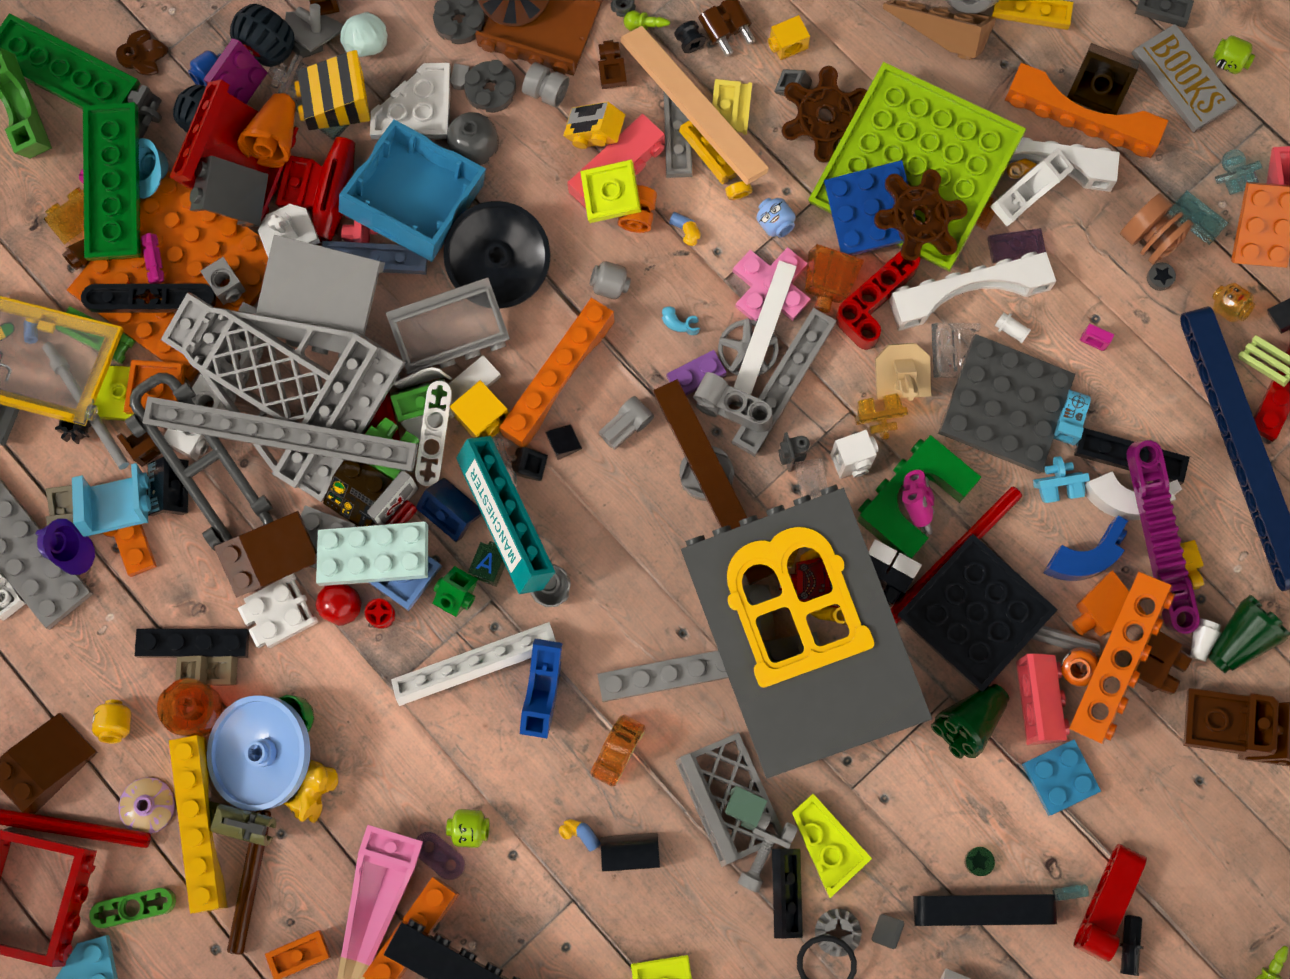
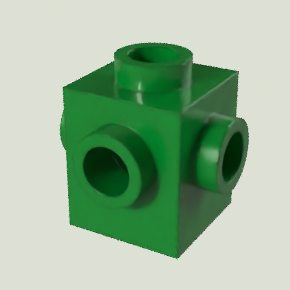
M454 566L444 577L437 581L433 590L436 592L432 604L457 617L463 609L468 610L473 604L476 597L473 595V591L478 579Z

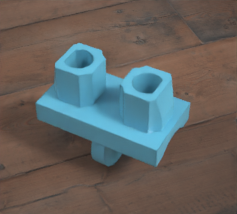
M1057 456L1053 458V465L1045 466V473H1054L1055 476L1034 479L1033 486L1039 489L1042 502L1044 503L1060 501L1058 486L1066 485L1068 498L1085 497V482L1090 481L1089 473L1076 472L1066 474V471L1074 470L1073 462L1064 463L1062 457Z

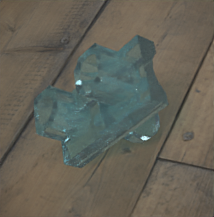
M1237 149L1229 150L1223 155L1222 166L1227 173L1215 176L1217 184L1225 182L1229 195L1245 191L1246 182L1259 183L1255 171L1262 168L1260 160L1246 164L1244 153Z

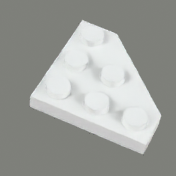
M423 63L416 70L417 73L407 82L403 81L390 93V97L383 104H378L372 109L370 117L371 139H380L393 119L423 134L428 139H447L450 119V63Z

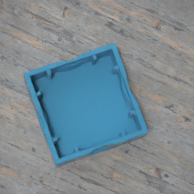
M393 119L375 144L368 160L357 169L339 194V212L432 262L444 245L452 224L469 208L483 187L486 168L454 151L438 146L423 134Z

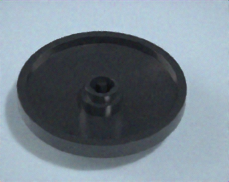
M489 201L469 208L456 219L446 236L444 265L453 286L458 288L488 277L499 309L516 306L532 297L542 286L550 267V245L543 227L527 210L509 202ZM486 292L466 298L477 305L492 308Z

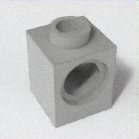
M224 257L201 270L204 278L223 305L238 300L242 293L246 292ZM230 279L228 285L220 287L222 281Z

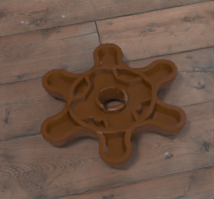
M825 66L819 71V83L814 89H805L796 82L788 83L784 89L785 98L796 105L798 114L795 119L787 121L783 125L781 131L783 137L791 141L801 136L810 137L815 143L814 157L822 163L830 161L833 155L834 143L843 137L867 92L864 88H857L850 93L841 91L837 85L838 72L832 66ZM828 109L832 114V119L829 122L819 119V110Z
M928 169L923 173L921 183L918 186L908 185L898 174L889 175L885 180V189L894 200L893 208L879 210L874 217V224L878 229L887 230L892 228L899 232V236L903 240L901 256L908 261L916 260L921 254L922 246L926 243L933 245L942 255L954 254L958 246L956 240L948 232V224L951 220L963 219L968 212L967 206L963 201H946L940 196L938 189L941 184V176L933 169ZM915 210H920L924 213V223L913 217Z

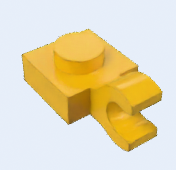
M1196 541L1180 543L1184 550L1182 556L1186 560L1185 568L1188 570V577L1192 583L1193 590L1200 589V586H1204V581L1197 569H1201L1204 564Z

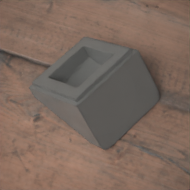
M783 69L774 92L785 96L784 89L791 82L799 83L803 88L810 89L812 79L805 70Z
M881 914L872 935V941L887 948L896 949L905 924L904 921Z

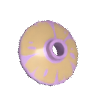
M146 777L135 780L126 787L120 797L118 809L120 819L126 828L152 834L159 832L168 825L174 815L176 803L174 793L166 783L159 779ZM143 800H146L148 802V807L146 810L142 811L140 809V803Z

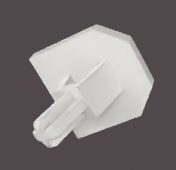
M292 204L267 214L258 229L268 258L274 235L314 245L320 243L307 209Z

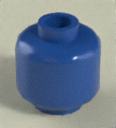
M207 50L190 61L188 73L196 85L207 86L203 79L221 55L220 53L216 55L214 52Z

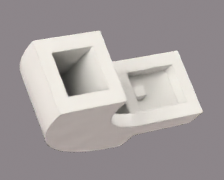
M1057 148L1006 190L990 207L1002 222L1008 226L1041 196L1063 180L1074 169V166Z
M1113 471L1085 484L1086 497L1104 513L1113 517L1119 515L1126 520H1140L1134 491L1121 485ZM1178 480L1169 483L1170 502L1176 500L1175 495L1182 490Z

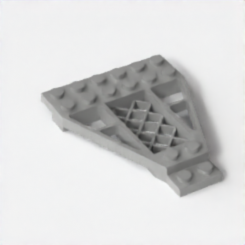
M192 293L186 294L161 338V341L184 354L189 363L201 373L228 411L240 412L221 385L260 409L258 416L266 417L269 414L275 419L300 423L296 419L304 418L302 424L364 434L406 363V361L358 332L216 308ZM263 321L307 329V333L295 350L258 327L256 322ZM316 331L351 338L332 372L305 356V349ZM244 332L248 347L236 350L233 335ZM252 334L266 343L254 346ZM228 345L230 352L223 353ZM268 346L271 362L259 365L255 349ZM274 348L289 356V358L277 360ZM249 351L253 366L241 369L237 354ZM231 355L235 371L222 373L219 359ZM291 361L294 377L282 379L278 364ZM298 363L312 372L300 375ZM272 365L276 381L264 384L260 368ZM254 370L258 385L245 388L242 372ZM236 374L238 383L227 376ZM314 375L318 391L305 394L301 378ZM321 377L326 380L324 385H322ZM296 380L299 396L287 398L283 383ZM277 384L281 400L269 403L265 387ZM259 389L261 398L250 390ZM317 395L309 409L306 397ZM300 399L304 415L291 417L288 401ZM282 403L284 412L273 405ZM253 444L272 469L274 476L293 488L298 487L320 502L324 501L332 477L344 461L342 459L285 450L281 459L277 462L266 446Z

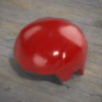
M347 584L324 586L318 593L315 606L319 616L324 620L338 626H343L353 622L359 615L362 602L358 592Z

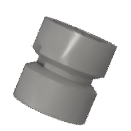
M534 62L524 78L522 93L535 99L541 96L542 102L557 108L566 95L570 79L568 76L557 71L550 73V68Z

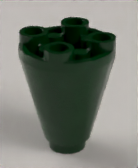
M1249 595L1240 602L1211 650L1212 654L1208 657L1225 674L1229 670L1233 671L1284 643L1288 636H1290V632L1282 625L1283 622L1271 611L1267 613L1261 608L1262 604L1252 595Z
M992 684L983 692L977 691L942 710L935 717L931 728L950 745L949 750L955 757L962 759L964 756L976 758L983 752L1009 701V695L1001 686Z

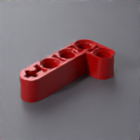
M899 251L840 304L836 316V324L859 348L869 350L877 344L881 334V326L871 314L883 305L897 288L904 286L914 277L920 264V256L916 260L908 261L903 259L901 251ZM902 263H903V264H907V265H905V266L902 268L901 273H900L899 270H900V268H901ZM890 278L894 284L886 285L881 279ZM866 294L871 295L875 301L866 302L862 296ZM852 312L856 318L846 319L842 313ZM869 330L873 333L874 337L865 338L861 332Z
M1120 843L1117 844L1073 943L1075 948L1101 961L1109 962L1112 960L1120 943V938L1116 936V933L1145 868L1146 856Z

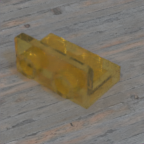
M80 187L67 195L69 200L62 206L56 203L45 211L48 215L44 218L45 222L64 245L84 231V189L81 190Z

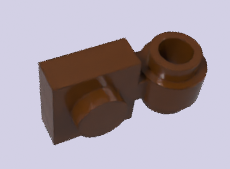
M608 40L603 41V44H598L600 60H602L598 61L602 89L627 86L624 58H620L619 42Z

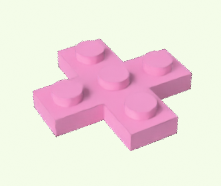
M788 247L771 266L751 250L734 266L733 273L750 286V289L740 298L735 307L750 320L758 321L779 261L797 266L781 312L794 321L810 303L811 299L792 284L807 268L808 263Z

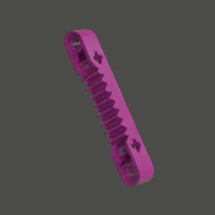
M1152 440L1137 441L1128 447L1127 461L1153 578L1172 585L1171 592L1175 594L1169 610L1163 609L1162 618L1169 630L1189 634L1198 628L1200 618L1193 586L1188 577V570L1185 568L1186 560L1182 556L1184 550L1180 546L1181 538L1177 533L1179 528L1175 524L1176 516L1172 511L1174 506L1170 502L1169 478L1163 451L1160 445ZM1143 447L1149 451V458L1146 462H1143L1140 458V450ZM1180 612H1184L1186 620L1183 625L1179 626L1176 620L1177 615Z

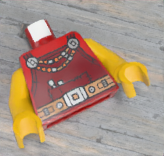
M812 548L803 553L800 561L795 563V574L789 575L798 599L801 602H806L830 593L833 586L820 554ZM779 582V590L782 591V588H781V585H780V582ZM838 604L809 613L819 620L836 621L837 623L847 625L843 619L841 607Z

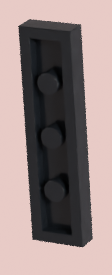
M1084 428L1082 437L1076 444L1074 456L1130 471L1127 461V450L1134 441ZM1145 447L1140 450V458L1143 462H1146L1149 458V451ZM1162 449L1169 482L1178 480L1180 485L1183 484L1190 457Z
M136 629L134 656L137 658H177L181 656H234L237 658H248L249 631L248 629Z

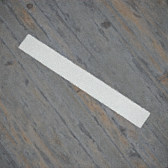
M782 261L778 262L733 388L751 395L797 266ZM733 402V403H731V404L736 405V406H738V407H742V405H743V404L740 403V402Z

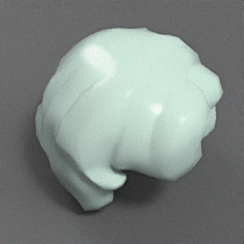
M369 12L354 15L343 25L340 42L346 52L357 50L359 57L375 55L383 51L387 45L388 34L386 25L378 16Z

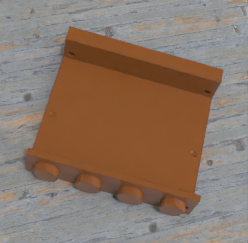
M550 0L540 17L520 27L504 26L488 17L483 31H476L475 33L477 44L484 51L490 53L495 51L504 54L509 59H521L529 62L531 65L537 62L553 69L555 72L574 76L603 0Z

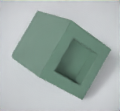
M735 786L729 793L731 798L725 813L742 821L741 826L752 830L757 827L768 800Z

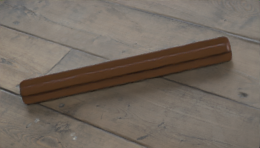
M255 811V813L271 817L270 811ZM251 842L248 843L227 947L228 953L236 955L244 953L265 846Z

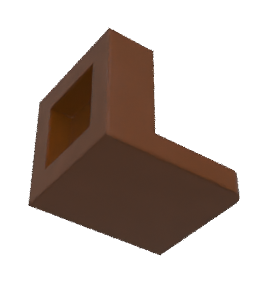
M147 432L139 438L134 436V434L129 437L122 433L117 435V438L129 455L141 467L161 454Z

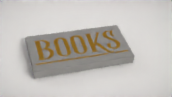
M1176 24L1141 44L1131 53L1140 62L1141 67L1193 133L1225 114L1238 103Z

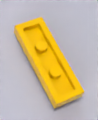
M999 0L993 5L992 16L996 17V19L1068 30L1074 2L1064 0Z

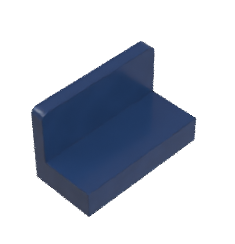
M445 478L426 488L416 506L419 512L455 542L462 539L470 523L482 515L478 505Z

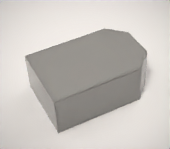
M454 63L450 79L454 89H464L465 74L470 70L469 66Z

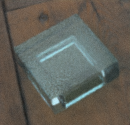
M1086 885L1067 886L1052 890L1056 901L1089 896L1088 886Z

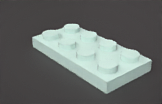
M426 522L318 530L316 583L319 586L428 578V524Z

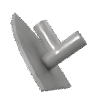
M311 4L310 12L302 7H298L296 11L286 12L285 21L294 32L295 41L311 52L340 34L343 24L325 15L321 16L320 5Z

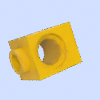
M799 15L772 26L770 38H768L771 51L773 53L776 52L780 60L808 49L810 35Z

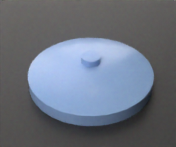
M261 695L248 696L232 703L216 720L207 745V766L216 790L231 805L248 811L269 810L287 802L298 791L308 771L311 749L307 728L297 711L279 698Z

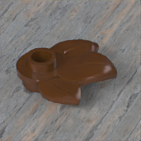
M138 30L129 35L127 43L118 47L116 58L125 68H134L142 75H155L159 73L155 62L164 57L169 51L164 43L151 39L149 30Z

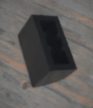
M658 833L601 837L602 872L660 868Z

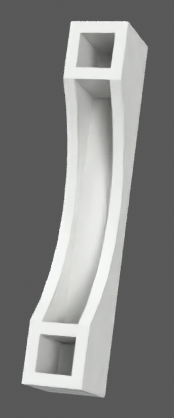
M1023 137L1009 162L1012 163L1026 158L1034 163H1039L1058 148L1074 166V169L1068 176L1075 179L1085 189L1111 192L1117 182L1120 152L1112 151L1109 148H1085V146L1080 144L1062 145L1056 141L1039 142Z
M1030 252L1023 255L1021 259L1014 261L1010 258L1004 259L996 263L995 266L986 268L985 265L975 267L969 273L961 274L960 272H955L939 281L929 279L920 283V286L912 288L910 286L899 287L892 293L889 304L898 331L923 325L941 304L962 293L979 289H1000L1028 297L1050 291L1056 283V278L1047 253L1037 254V252Z

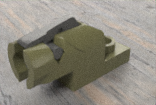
M209 801L211 831L213 833L263 846H268L271 843L273 837L265 834L267 827L276 828L275 818Z

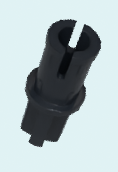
M1126 915L1124 917L1123 943H1119V946H1122L1121 974L1139 976L1140 949H1144V946H1141L1142 918L1139 916Z

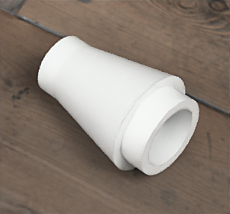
M1200 618L1198 628L1193 632L1189 656L1206 662L1208 655L1222 634L1219 632L1221 625Z

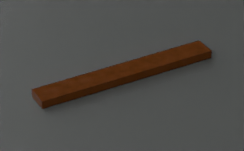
M678 379L654 389L653 394L720 528L730 525L731 529L740 527L739 521L748 517ZM757 564L748 568L744 576L748 584L752 585L773 575L775 572L767 565Z

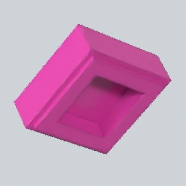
M1089 323L1083 331L1080 340L1094 348L1105 351L1111 343L1114 334Z

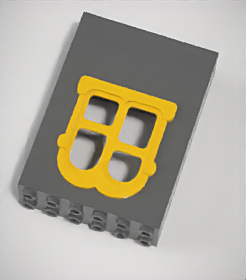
M837 484L820 490L822 494L820 497L811 499L810 495H806L793 500L795 506L785 509L783 505L769 509L766 511L768 516L759 520L757 515L740 520V527L731 529L730 525L712 531L714 537L706 540L704 535L685 541L687 547L681 549L766 779L932 720L845 489H838ZM803 547L812 548L820 554L833 586L830 593L806 602H801L798 599L787 568L788 558L791 553ZM753 565H767L776 573L782 588V594L762 603L751 605L743 590V574ZM838 604L848 625L849 635L823 646L816 645L806 616L816 610ZM787 607L792 614L804 646V651L799 655L774 663L769 659L756 624V618L779 608Z

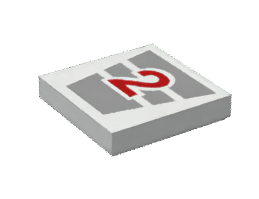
M404 470L401 471L369 508L367 514L376 525H385L403 502L409 501L415 494L418 487L412 477Z

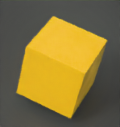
M481 380L449 406L454 418L473 438L494 437L500 432L499 427L509 414L507 408Z

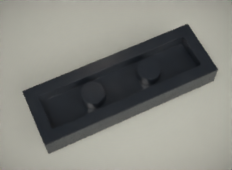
M772 849L774 938H803L800 849Z

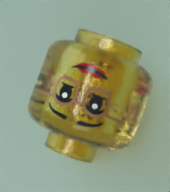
M1234 282L1225 287L1219 286L1212 296V299L1215 300L1213 304L1214 311L1230 322L1244 321L1255 308L1253 294Z

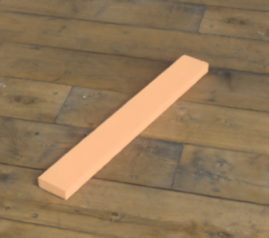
M643 26L621 36L622 45L746 185L767 174L768 166Z

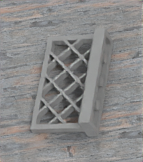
M739 732L695 752L681 756L675 761L721 867L761 849L760 846H762L761 844L764 841L763 837L739 828L740 820L736 819L735 825L724 822L721 814L724 806L728 805L726 800L731 786H738L768 800L764 811L772 815L769 823L773 825L777 836H781L783 829ZM735 741L739 750L736 761L721 756L725 745ZM720 748L718 754L712 752L713 750ZM706 754L716 758L711 773L700 768L697 757ZM741 759H743L745 765L740 763ZM720 760L734 766L729 780L715 775ZM738 768L749 772L751 780L748 788L733 782ZM704 775L709 777L707 782L705 780ZM713 779L727 784L723 799L712 795L709 788ZM753 784L757 791L752 790ZM716 802L721 803L719 809L717 807ZM727 828L732 829L731 836ZM736 832L751 837L748 848L739 853L733 843ZM755 839L762 842L753 846Z

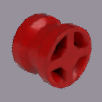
M377 598L371 600L366 605L364 611L367 621L378 629L388 628L395 621V610L385 599Z

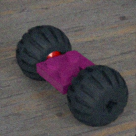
M259 4L245 6L235 14L230 26L231 41L203 79L207 84L208 82L222 79L230 84L227 92L245 104L248 103L268 74L263 66L274 67L283 63L290 56L295 40L294 32L290 25L277 13ZM198 84L190 86L182 91L176 99L173 117L186 133L190 128L206 86Z

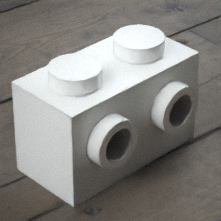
M867 429L835 440L830 455L839 478L842 479L853 475V478H857L867 474L877 455L878 446L873 436L869 437Z

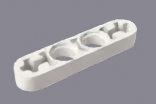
M442 380L431 383L426 394L415 470L417 481L424 486H431L436 483L441 473L450 412L449 406L451 405L452 398L450 385ZM438 385H442L443 390L447 391V396L441 398L440 404H446V410L438 407L429 408L430 402L436 403V395L432 394V389H437ZM432 412H438L443 416V424L438 428H434L428 423V416ZM434 439L439 443L440 449L436 454H428L424 450L426 440ZM422 456L427 459L438 458V464L432 462L431 471L435 472L436 476L431 477L429 481L424 480V475H420V470H425L427 461H421Z

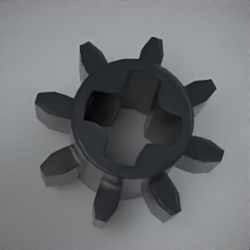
M59 420V426H56L55 430L63 433L61 439L65 442L72 439L76 444H79L80 439L90 437L88 428L92 425L89 421H87L86 426Z

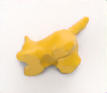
M310 760L307 774L296 796L292 800L283 803L290 809L296 819L304 822L309 818V821L312 823L318 820L322 812V795L329 791H334L338 785L336 770L332 767H326L320 762Z

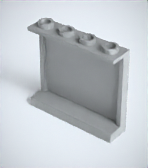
M274 235L256 314L358 332L365 335L379 273H383L385 262ZM263 321L256 322V325L274 337L286 339L285 344L294 347L300 345L307 333V329ZM316 331L308 345L312 346L313 352L328 355L330 350L339 353L338 358H340L351 338Z

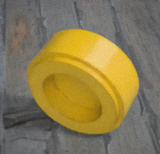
M743 181L726 187L725 191L728 199L737 200L751 194L753 189L751 183L746 185Z

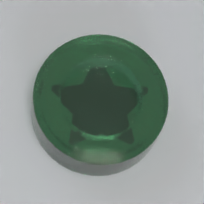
M975 847L967 852L964 863L966 869L972 875L986 876L994 869L995 859L988 849Z

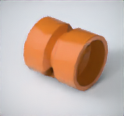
M637 185L641 212L619 217L618 225L630 232L645 233L649 232L652 227L653 213L651 211L655 209L657 192L649 187Z

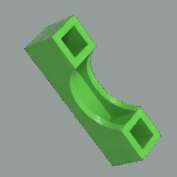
M0 47V99L5 106L9 118V125L5 131L14 153L31 159L52 149V146L15 54Z

